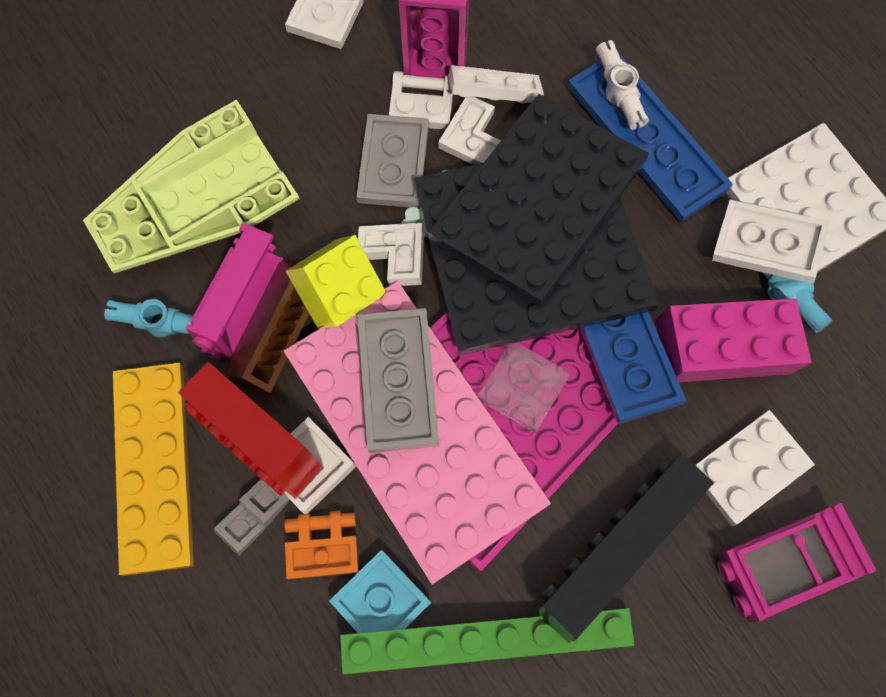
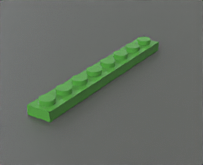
M629 608L601 611L578 639L571 643H568L541 616L340 635L342 674L635 646Z

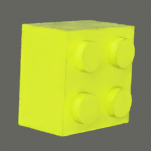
M356 235L336 239L286 270L288 277L318 329L322 327L337 328L384 296L386 292Z

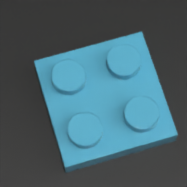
M382 550L329 600L357 633L406 629L431 604L427 597Z

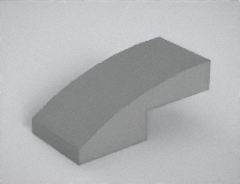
M263 480L257 482L240 498V504L214 528V532L238 556L267 528L289 502V498L285 494L280 496Z

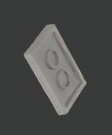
M367 114L356 197L357 203L420 208L414 178L424 175L429 119Z

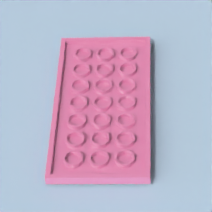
M397 281L385 289L384 296L357 314L417 308ZM356 314L337 328H320L284 350V353L433 585L544 510L551 503L429 326L439 447L368 453L358 317Z

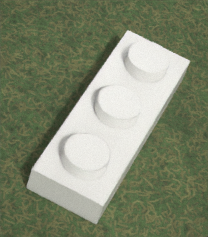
M450 66L448 77L451 93L455 95L482 97L491 100H510L524 104L532 103L538 94L544 95L538 75Z

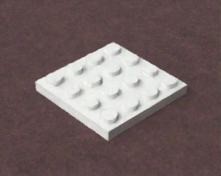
M825 123L728 178L733 183V186L726 193L734 201L830 221L817 272L886 231V197Z

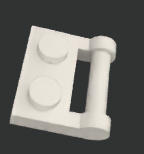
M394 71L389 116L429 119V128L446 130L450 124L453 101L449 77L445 75V78L404 75V72ZM403 87L441 90L444 91L443 96L402 93Z

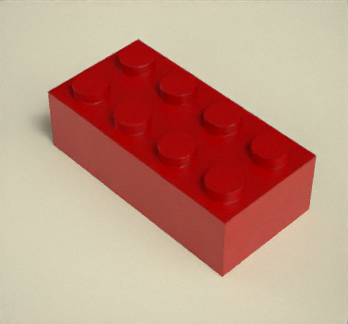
M209 362L177 392L187 401L183 408L204 425L211 434L229 448L236 457L253 470L261 480L280 496L287 492L296 499L323 470L324 467L303 444Z

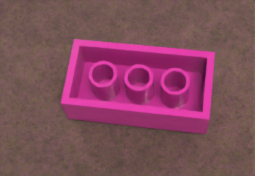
M399 0L404 75L445 78V75L448 76L451 65L465 67L469 0Z
M797 299L669 306L655 319L659 338L678 382L792 374L812 363Z

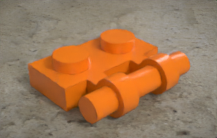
M341 510L330 511V515L311 516L310 513L299 514L298 518L285 519L286 533L299 532V541L285 543L286 579L358 573L357 537H343V527L356 526L355 512L342 513ZM330 529L331 538L311 539L312 530Z

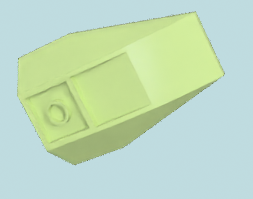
M236 99L182 130L83 221L111 271L117 273L240 233L239 228L242 223L253 227L300 198L283 171L281 172Z

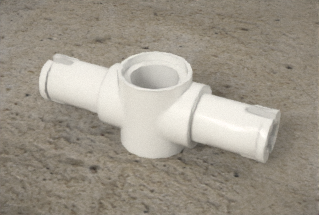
M609 40L607 45L605 42L599 44L596 47V53L605 70L603 75L607 82L606 98L612 104L622 108L631 130H635L637 125L639 128L645 126L649 122V118L646 116L639 99L640 92L636 86L639 79L638 71L621 60L613 40Z

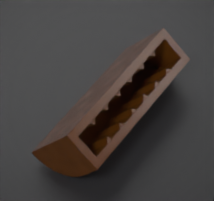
M302 258L278 263L223 372V375L230 381L257 392L271 393L288 358L284 350L295 344L309 315L307 308L286 273V270L301 262Z

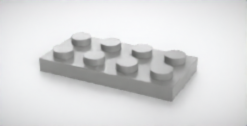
M426 308L357 314L368 453L439 447Z

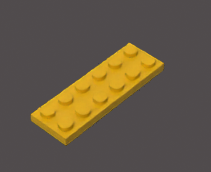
M181 363L113 371L119 575L122 576L194 566L186 410L183 408L185 399L177 393L184 386V369Z

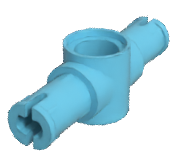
M762 272L769 280L767 284L769 285L768 295L770 299H797L800 316L815 333L820 332L833 321L814 301V284Z
M149 299L143 303L139 302L137 305L109 300L106 306L111 309H105L104 313L107 321L133 324L134 328L148 330L155 337L175 335L177 332L189 334L185 327L187 324L192 326L190 321L193 315L181 313L179 309L166 307L161 301L156 299ZM163 314L161 320L151 324L155 315Z

